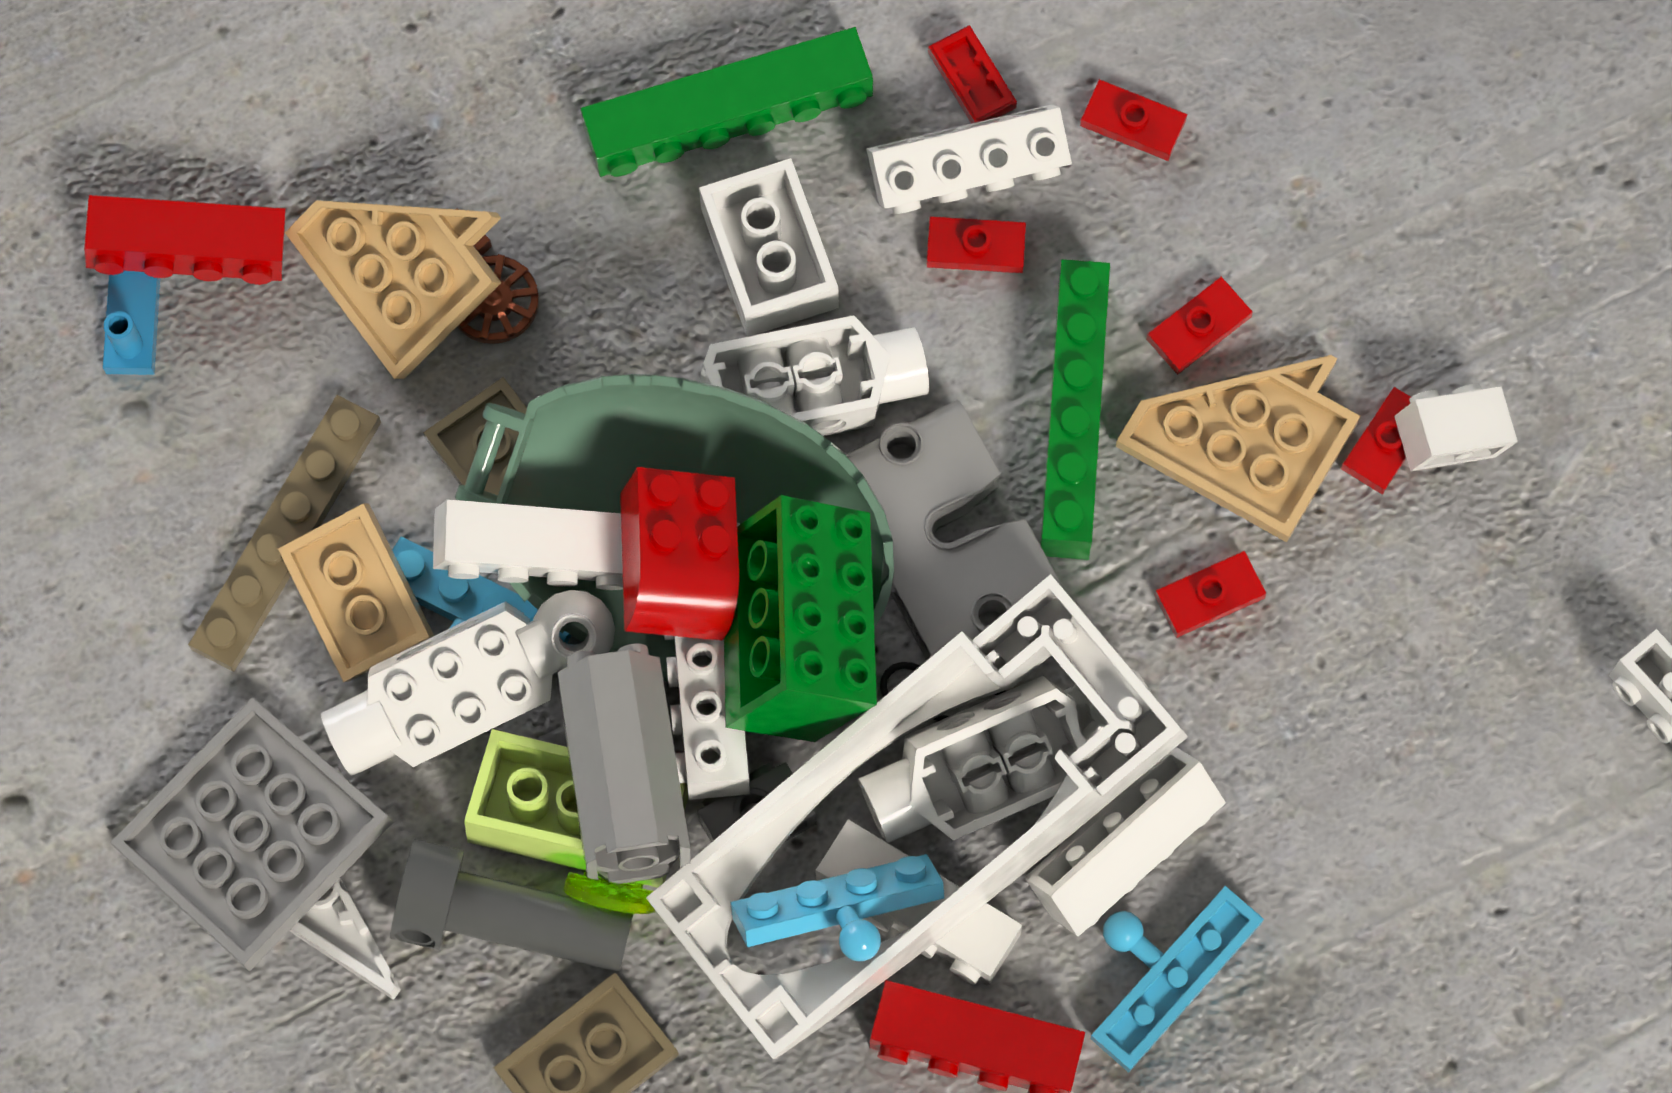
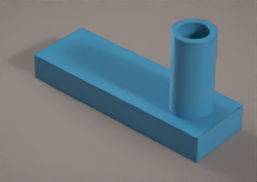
M124 271L121 274L109 275L107 310L104 321L103 369L106 374L155 375L161 278L150 277L144 272Z

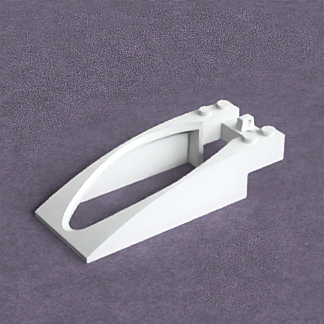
M1050 574L973 640L961 631L878 701L876 706L865 712L692 858L689 864L683 866L654 890L646 899L772 1059H777L876 988L990 901L1078 830L1188 736ZM1051 655L1109 723L1072 755L1068 756L1061 749L1057 752L1054 759L1067 775L1057 793L1031 829L914 927L881 942L878 952L871 959L858 962L845 956L806 969L774 975H758L745 972L732 963L726 948L728 930L732 921L731 902L745 897L759 874L790 834L836 786L871 757L900 737L946 712L998 692L1012 689Z

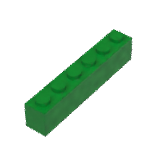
M852 27L580 109L583 127L599 176L603 177L611 174V176L620 177L634 172L640 165L653 161L658 163L672 162L680 158L684 152L700 147L704 149L719 148L728 143L731 138L747 133L751 136L768 133L776 125L791 120L806 122L819 116L821 111L838 106L842 109L856 107L865 102L868 97L873 96V75L857 29Z
M1061 260L1040 546L1046 557L1089 560L1110 276V263Z

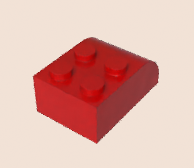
M637 467L620 493L624 631L723 641L734 618L739 589L735 477Z

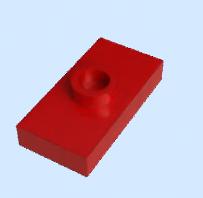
M970 25L928 46V54L971 124L1001 117L1017 108L1015 97Z
M1099 79L1081 118L1080 126L1169 161L1186 123L1188 114Z
M930 216L927 268L1023 273L1026 222Z
M1221 276L1147 334L1146 340L1178 375L1252 317L1253 311Z
M1393 387L1341 467V470L1382 495L1407 459L1394 416L1410 404L1409 399L1411 396L1396 387Z
M1242 551L1155 590L1154 595L1175 637L1178 638L1265 599L1267 593L1246 552Z

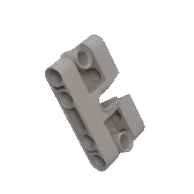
M956 400L910 423L892 424L884 430L881 437L845 454L864 475L884 509L893 538L894 576L891 595L926 660L931 658L961 631L973 640L987 628L979 620L982 614L989 611H994L1001 615L1004 614L1050 574L1061 585L1026 519L980 529L951 543H942L933 535L939 528L966 515L999 488L996 479L1001 473L960 401ZM905 444L911 447L914 453L908 458L897 459L888 450L894 445Z

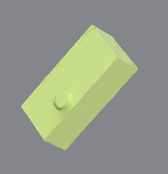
M492 729L464 820L467 842L586 871L568 748ZM681 783L680 788L685 811L688 800L687 783ZM667 875L656 879L635 881V883L658 888L665 882Z

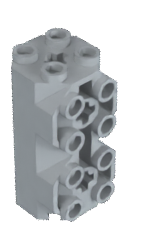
M639 643L625 645L619 648L617 652L596 654L593 651H579L569 655L566 658L567 667L558 672V680L587 878L598 880L599 873L608 878L609 882L617 884L661 878L670 873V868L678 858L680 868L690 863V844L660 658L649 655L647 645Z

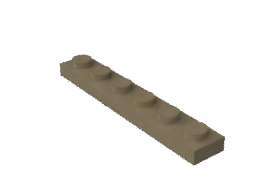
M336 395L188 645L192 651L235 672L291 577L278 548L321 526L380 426L381 420L378 415Z

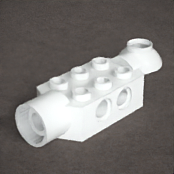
M854 315L710 344L700 376V382L724 387L757 398L808 424L823 436L873 426L879 404L927 395L929 393L926 359L916 328L912 327L872 335Z
M576 590L554 594L541 604L531 622L530 618L525 616L523 612L509 603L503 602L370 667L367 691L321 713L327 735L341 763L351 776L395 755L412 767H415L550 701L552 675L567 667L566 658L569 655L579 651H593L596 654L609 653L613 646L615 635L612 614L602 600L588 592ZM569 622L583 624L588 630L585 640L576 645L563 642L559 637V632L565 624Z
M1131 669L1142 681V683L1147 687L1140 674ZM1041 676L906 735L902 760L858 778V782L872 818L885 842L890 843L931 824L952 840H956L1055 796L1067 775L1054 759L1057 752L1061 749L1068 756L1072 755L1109 723L1076 684L1063 691L1046 677Z

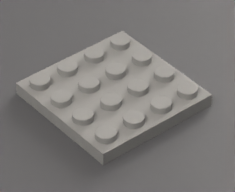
M252 697L110 843L250 972L393 822L387 814Z

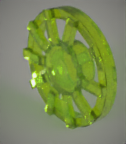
M570 872L565 879L563 891L581 902L625 913L651 914L656 912L646 899L653 890L643 889V884H617L609 882L608 879H602L599 876L598 880L587 878V872H584L583 875Z

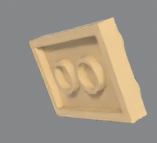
M363 503L278 548L343 682H349L369 671L370 667L434 636L369 503Z

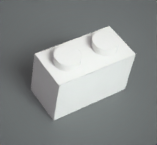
M1479 383L1469 384L1455 389L1452 394L1439 396L1437 390L1421 392L1412 396L1409 399L1410 404L1394 416L1410 471L1496 458L1518 442L1501 386L1482 389Z

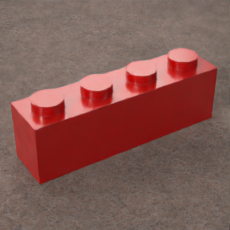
M89 195L84 246L86 268L95 269L97 272L107 275H117L124 271L144 272L146 275L154 278H168L173 274L193 275L202 281H218L222 277L241 278L247 283L256 285L267 284L271 281H282L286 208Z
M885 980L870 1037V1048L879 1050L877 1057L891 1063L907 1065L909 1058L929 1063L927 1070L941 1076L957 1078L958 1071L978 1076V1084L995 1090L1007 1091L1009 1084L1028 1089V1093H1071L1086 1032Z

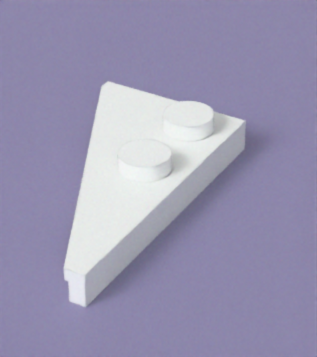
M339 878L289 931L394 1000L401 989L342 879Z

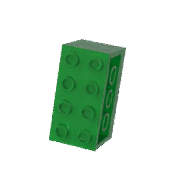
M780 495L737 526L739 558L738 598L731 627L724 638L726 728L817 742L877 705L870 512Z

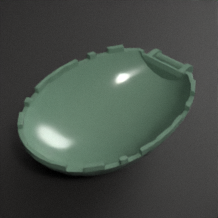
M647 374L601 376L563 385L530 400L526 414L497 404H486L482 416L487 421L465 485L458 486L455 495L456 500L621 513L620 493L636 468L644 467L735 477L737 523L740 524L780 495L870 512L874 629L884 613L890 597L894 576L893 538L884 509L864 475L848 457L823 435L793 416L757 398L724 387L684 378ZM507 427L518 431L519 435L499 494L495 495L484 490L505 428ZM529 576L527 582L510 583L524 602L528 600L537 609L554 594L568 590L588 592L602 600L611 612L615 625L614 642L609 653L617 652L619 648L629 644L639 643L647 645L649 655L660 658L663 681L668 682L666 657H676L675 639L665 640L664 635L624 631L623 589L596 588V581L578 580V584L575 586H552L547 584V577ZM569 622L560 630L562 634L565 631L582 642L588 635L587 628L579 622Z

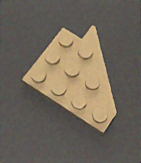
M316 200L285 232L394 379H405L502 283L474 247L501 219L497 212Z
M1328 355L1141 400L1118 437L1115 447L1279 539L1288 542L1356 427L1360 415L1319 393L1337 361L1336 357Z

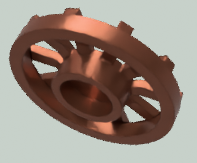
M501 254L483 256L482 258L489 266L495 265L494 273L502 283L457 327L466 336L478 342L488 344L507 342L524 333L534 321L539 307L538 288L529 269L518 261ZM503 266L515 271L505 282L501 280ZM521 277L525 279L529 288L512 291L510 289ZM531 296L528 310L515 304L513 301L515 298ZM511 311L524 317L514 327L511 326L507 318ZM478 315L484 318L481 331L475 330L468 325ZM500 320L505 331L489 333L491 322Z

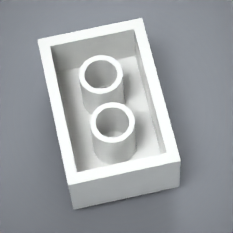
M791 158L699 187L701 210L746 337L839 308L838 285Z

